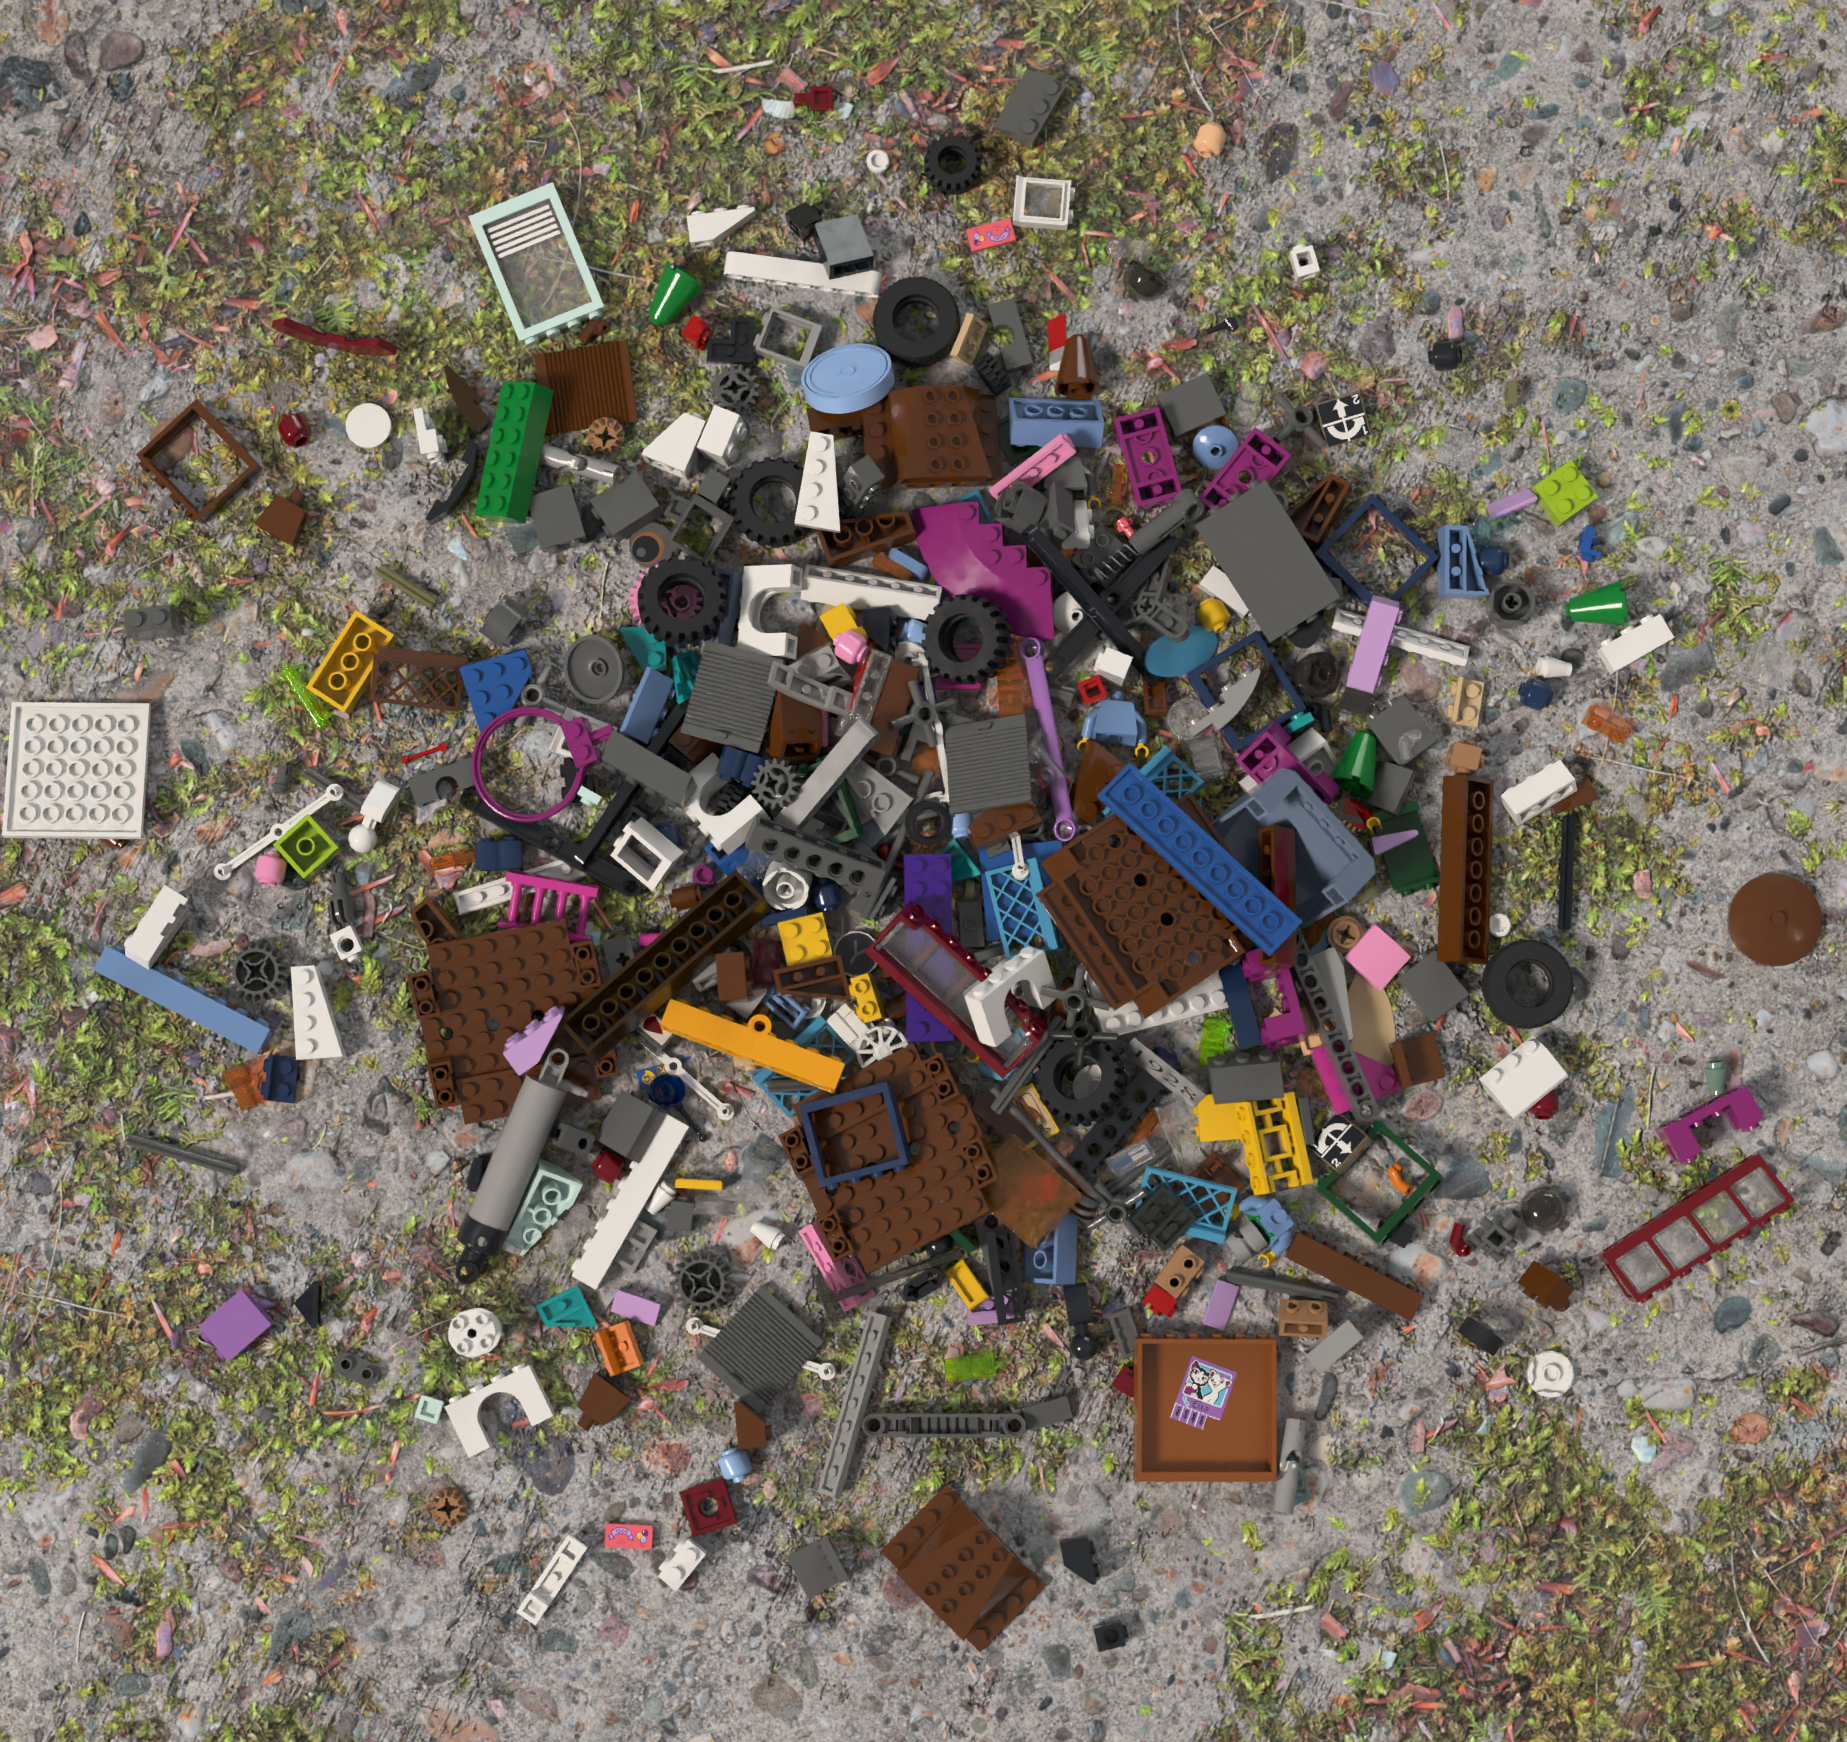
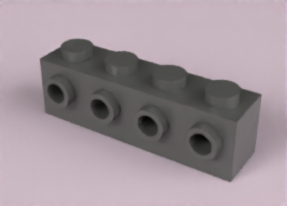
M869 455L851 465L837 486L839 517H842V519L861 516L865 512L864 509L870 505L869 501L876 496L875 492L881 488L880 484L885 476Z

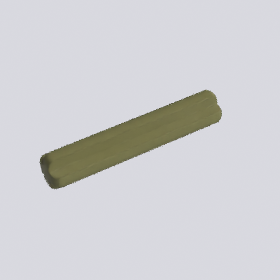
M381 564L376 574L430 609L436 606L438 599L384 564Z

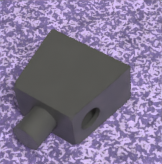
M557 1119L547 1139L548 1142L584 1157H587L589 1153L597 1156L602 1148V1143L595 1140V1135Z

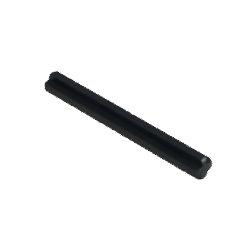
M1564 815L1562 817L1558 928L1562 930L1571 929L1576 819L1572 815Z

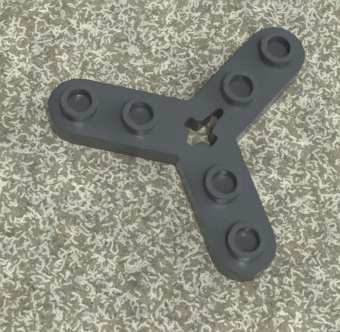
M1167 559L1141 586L1138 600L1123 606L1115 616L1127 630L1143 623H1148L1172 642L1180 643L1189 637L1191 630L1183 618L1162 604L1172 571L1171 564ZM1149 605H1151L1152 608H1149L1147 612H1145L1144 608L1146 609L1149 607ZM1102 630L1098 633V636L1102 639H1108Z

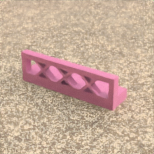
M1066 433L1064 436L1059 434L992 486L989 489L991 495L997 500L1003 489L1008 491L1011 487L1009 484L1014 480H1020L1032 487L1076 453L1069 435Z
M816 1221L798 1231L844 1312L876 1295L853 1254L833 1262ZM845 1263L853 1269L852 1275L847 1274ZM857 1284L861 1285L866 1292V1295L860 1297L856 1290Z

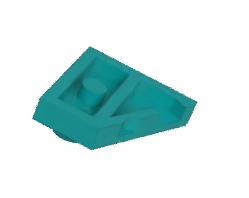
M645 626L620 628L622 635L644 672L647 667L657 672H667L665 641L658 642L655 640L653 634L646 633Z
M692 650L676 655L671 659L678 704L688 702L691 699L695 678L697 677L699 662Z
M1302 711L1291 717L1289 724L1283 728L1292 736L1310 726L1314 718L1310 712L1304 715Z
M953 839L937 853L951 854V883L984 874L958 839Z
M579 1285L536 1305L546 1327H595L598 1325Z

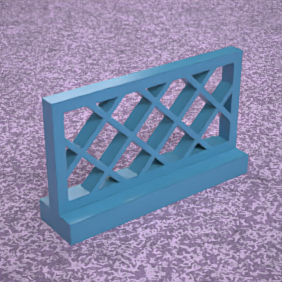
M1166 745L1139 770L1153 784L1163 781L1162 792L1166 796L1178 795V799L1183 794L1186 795L1189 792L1194 796L1206 785ZM1176 763L1180 767L1179 775L1168 776V769ZM1194 779L1197 782L1191 789H1183V780ZM1179 780V790H1167L1168 781ZM1106 805L1101 811L1105 818L1114 814Z
M1035 857L1024 861L1029 867V876L1025 879L1024 883L1015 879L1012 871L1010 875L1005 873L1012 870L1015 864L985 872L1007 961L1016 956H1012L1010 951V945L1014 939L1023 944V948L1027 946L1033 947L1029 944L1036 933L1043 937L1045 947L1040 948V950L1049 952L1063 949L1057 926L1035 895L1048 886L1044 869L1041 865V858ZM1001 873L1007 877L1002 889L994 885L992 875ZM1011 880L1021 885L1015 897L1005 892ZM1025 888L1031 891L1033 895L1029 906L1018 900ZM1003 894L1013 900L1007 911L999 906V900ZM1016 903L1027 908L1021 920L1010 914ZM1030 911L1038 915L1039 921L1035 928L1024 922ZM1008 916L1018 922L1013 934L1006 931L1004 927ZM1022 925L1032 930L1027 942L1016 937Z
M820 1014L813 1018L791 1039L802 1048L815 1047L818 1050V1047H832L831 1055L833 1056L835 1047L845 1048L850 1053L842 1061L845 1066L857 1056ZM825 1028L832 1034V1044H818L819 1034ZM816 1038L815 1044H809L812 1040ZM835 1038L840 1042L841 1045L835 1044ZM760 1067L751 1076L789 1118L795 1114L793 1108L789 1111L783 1105L784 1095H797V1102H799L800 1095L805 1096L803 1098L805 1099L820 1091L811 1090L809 1093L800 1091L770 1093L765 1086L768 1080L772 1078L789 1079L790 1077L782 1074L776 1075V1072ZM775 1095H781L780 1101Z
M1146 1165L1140 1189H1145L1147 1185L1149 1189L1147 1194H1151L1158 1185L1151 1186L1148 1181L1149 1173L1159 1175L1163 1180L1162 1184L1166 1185L1168 1190L1177 1199H1179L1180 1195L1189 1191L1194 1201L1186 1205V1207L1190 1209L1197 1205L1202 1212V1215L1197 1217L1183 1234L1223 1244L1237 1188ZM1180 1180L1186 1188L1175 1193L1169 1183ZM1199 1185L1204 1186L1208 1194L1198 1199L1192 1189ZM1221 1191L1231 1193L1230 1199L1221 1205L1215 1197ZM1211 1197L1217 1207L1206 1212L1201 1202ZM1142 1199L1136 1202L1134 1211L1142 1203ZM1220 1210L1224 1217L1223 1224L1213 1223L1209 1216Z

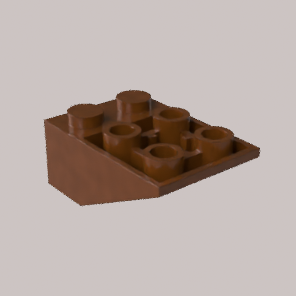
M778 691L765 750L774 758L781 759V761H812L819 758L823 740L821 709L798 701Z

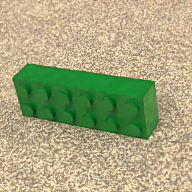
M503 381L474 515L493 522L526 524L554 390L535 382Z

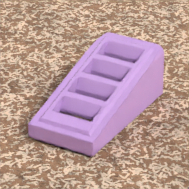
M1418 830L1372 837L1369 840L1372 857H1376L1415 838L1418 835Z

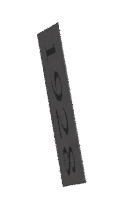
M1135 1037L1122 1051L1192 1108L1205 1096L1204 1092Z

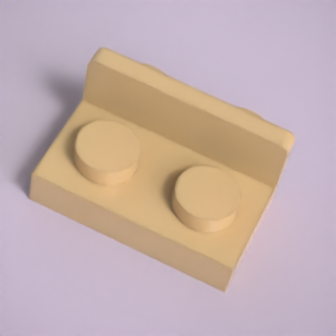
M966 314L950 353L954 363L969 367L974 362L988 327L985 322L974 314Z
M1458 676L1456 681L1451 683L1450 695H1453L1452 704H1448L1446 717L1450 718L1449 724L1477 728L1485 682L1463 679L1464 677Z

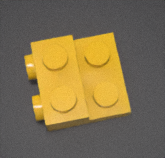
M866 973L851 978L852 984H849L848 987L852 998L856 997L859 1006L855 1007L859 1020L863 1019L864 1023H870L886 1019L885 1010L873 974Z

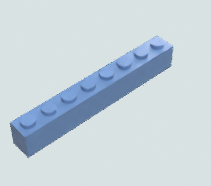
M116 944L113 947L105 946L93 969L101 975L256 1054L262 1055L274 1032L269 1027L270 1023L259 1017L257 1020L248 1017L250 1012L240 1007H237L236 1010L228 1007V1001L218 996L216 999L207 996L209 992L199 986H196L195 989L187 986L189 981L177 975L174 979L166 975L168 971L162 967L155 965L154 968L146 969L125 956V949Z

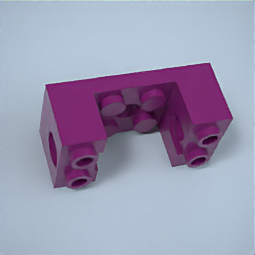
M1159 407L1114 418L1113 430L1118 448L1121 447L1128 470L1132 485L1131 495L1136 513L1172 504L1175 496L1182 489ZM1151 452L1154 454L1155 460L1152 463H1145L1142 460V454Z
M1255 427L1199 497L1200 501L1204 504V512L1210 515L1208 510L1218 504L1221 507L1229 503L1228 497L1238 491L1241 494L1249 490L1247 485L1258 478L1260 481L1265 479L1269 485L1289 462L1291 454ZM1241 472H1247L1251 476V481L1243 484L1239 481L1238 475Z
M1276 720L1255 738L1235 760L1257 784L1280 768L1293 770L1313 789V792L1325 804L1333 798L1340 788L1324 770L1316 777L1286 746L1291 736Z
M1260 949L1246 952L1245 960H1242L1243 965H1241L1244 978H1249L1250 984L1276 978L1274 980L1276 991L1278 994L1282 993V1002L1280 1004L1283 1014L1265 1018L1264 1025L1260 1027L1261 1031L1259 1032L1263 1045L1267 1044L1268 1050L1304 1042L1307 1031L1289 968L1279 970L1260 966Z
M1746 1085L1736 1086L1725 1092V1094H1721L1656 1128L1655 1131L1671 1161L1688 1164L1698 1158L1696 1154L1702 1152L1690 1128H1695L1705 1123L1703 1118L1707 1116L1708 1118L1712 1116L1714 1118L1725 1113L1733 1130L1740 1129L1742 1132H1748L1759 1127L1760 1124L1758 1122L1763 1120L1764 1117Z

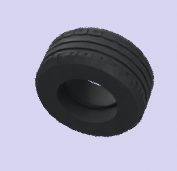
M913 276L912 278H903L894 282L880 295L874 308L873 328L879 347L888 353L892 361L894 360L895 363H899L902 366L905 365V367L923 368L940 362L941 359H944L952 351L953 344L959 334L960 314L956 300H954L953 295H951L946 287H943L941 283L939 284L931 278ZM909 304H924L935 311L938 317V327L930 338L923 341H909L897 332L895 327L896 315L903 307Z
M1520 940L1502 947L1491 956L1488 965L1485 966L1481 982L1482 995L1490 1012L1498 1020L1506 1023V1025L1520 1029L1538 1028L1556 1020L1568 1007L1574 987L1573 974L1570 971L1571 968L1568 965V961L1566 962V958L1553 946L1538 940ZM1520 963H1533L1539 966L1547 976L1549 984L1547 995L1537 1005H1519L1510 998L1507 992V975L1514 966Z

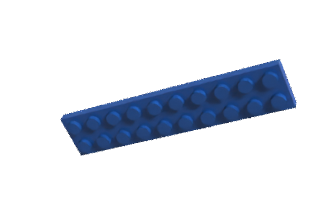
M1130 762L1097 795L1098 799L1269 957L1302 924L1303 921Z

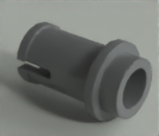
M278 764L275 783L271 785L273 792L286 795L287 791L290 790L288 784L293 767Z

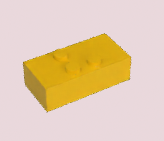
M355 610L306 688L342 712L350 714L371 682L374 659L372 654L373 645L393 647L399 637L363 613ZM380 660V662H379V668H380V666L382 665V663H383L384 661H381V660Z

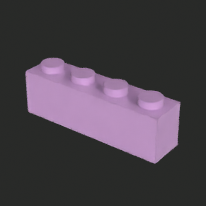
M1372 595L1346 679V687L1373 694L1375 687L1379 688L1382 675L1379 672L1381 666H1386L1389 657L1386 649L1388 644H1393L1396 632L1392 630L1395 623L1399 624L1403 610H1399V602Z

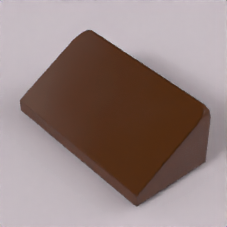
M1590 779L1576 783V792L1551 806L1550 809L1553 816L1598 800V795Z

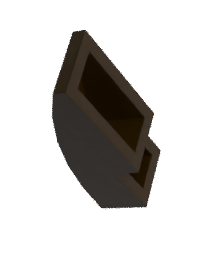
M446 364L444 371L451 395L468 423L480 435L492 423L491 419L477 406L482 399L476 391Z

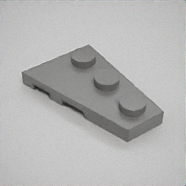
M860 760L846 777L886 836L912 803L913 798L863 760Z

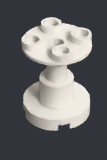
M473 1308L459 1313L451 1321L448 1330L451 1346L458 1354L466 1357H477L492 1351L502 1337V1325L499 1318L485 1308ZM472 1330L476 1331V1335H473Z

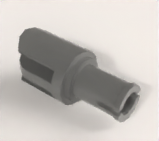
M344 872L330 874L333 894L329 897V905L333 926L355 921L352 895L346 892Z
M1058 1186V1194L1060 1196H1058L1057 1200L1066 1205V1210L1086 1224L1091 1225L1095 1220L1093 1216L1096 1215V1207L1099 1204L1081 1192L1072 1193L1064 1186Z

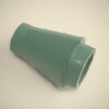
M1724 1060L1706 1062L1704 1070L1711 1089V1095L1725 1094L1728 1066H1725Z

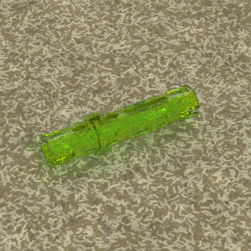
M292 665L282 669L279 674L290 688V694L294 695L315 729L319 730L325 727L329 722L306 689V683L301 681Z

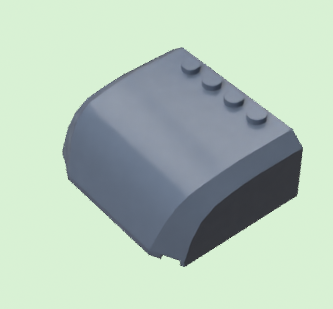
M1280 768L1238 798L1211 822L1236 860L1258 881V829L1271 825L1295 829L1296 916L1303 921L1299 926L1301 930L1349 902L1376 874L1374 859L1361 846L1359 840L1353 837L1345 828L1343 822L1336 818L1329 810V807L1313 792V789L1293 770Z

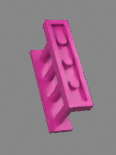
M511 869L507 871L505 881L511 882L513 889L508 919L500 920L498 927H504L503 930L540 923L544 894L548 889L557 890L556 894H558L554 920L564 919L567 897L570 896V893L579 894L581 899L576 932L568 931L569 937L572 940L571 943L592 939L593 935L585 934L589 905L593 897L597 898L600 895L601 886ZM525 885L534 886V890H536L530 924L517 922L521 892Z

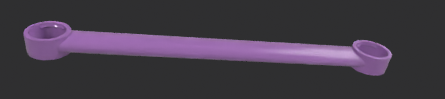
M1027 637L1020 643L1019 651L1026 661L1056 818L1054 834L1061 841H1072L1079 834V825L1073 819L1042 658L1045 646L1040 639ZM1029 642H1031L1033 647V657H1029L1026 653V646ZM1064 822L1068 829L1067 839L1060 832V827Z

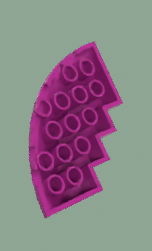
M979 502L951 503L912 510L914 530L924 562L933 578L949 597L954 598L958 594H969L990 599L992 603H997L1002 607L1001 612H1005L1010 619L1007 621V624H1011L1014 630L1010 634L1025 638L1035 637L1038 639L1055 640L1052 573L1047 567L1029 568V553L1026 545L1005 546V528L1002 523L982 524Z

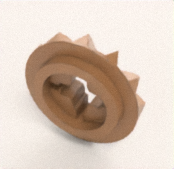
M609 417L598 418L588 429V443L591 444L594 450L602 454L613 453L621 447L624 441L623 428L615 419ZM606 427H608V435H611L612 438H608L604 444L603 437L599 436V434H603Z
M1341 916L1334 919L1328 926L1326 937L1328 938L1329 945L1331 947L1334 946L1337 952L1348 953L1364 933L1361 924L1356 919L1349 916ZM1348 927L1347 934L1353 939L1346 938L1341 942L1342 936L1336 931H1344Z
M442 1490L431 1500V1515L433 1520L441 1526L452 1527L458 1525L467 1514V1501L457 1490ZM447 1498L450 1505L458 1506V1508L451 1511L450 1518L447 1511L439 1510L446 1505Z

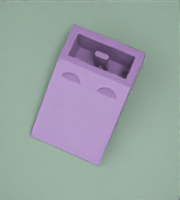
M564 1005L559 1008L557 1006L552 1007L545 1013L546 1016L541 1021L533 1020L526 1026V1030L522 1034L516 1032L507 1039L503 1055L519 1076L539 1062L563 1016Z

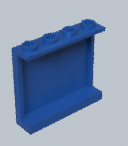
M1058 840L1021 844L1023 860L1027 861L1036 857L1041 858L1043 862L1064 847L1063 842ZM1012 845L1010 846V851L991 859L986 849L979 851L980 868L984 873L981 875L988 942H998L1001 940L985 872L1015 864ZM1044 869L1047 885H1050L1053 881ZM1001 873L992 875L994 885L1002 889L1007 877ZM1011 880L1005 892L1015 897L1021 885ZM1025 888L1018 900L1029 906L1033 899L1032 892ZM1003 894L999 900L1000 908L1007 911L1013 900ZM1016 903L1010 914L1021 920L1027 908ZM1030 911L1024 922L1035 928L1039 921L1038 915ZM1008 916L1004 927L1006 931L1013 934L1018 922ZM1022 925L1016 937L1028 938L1032 930Z

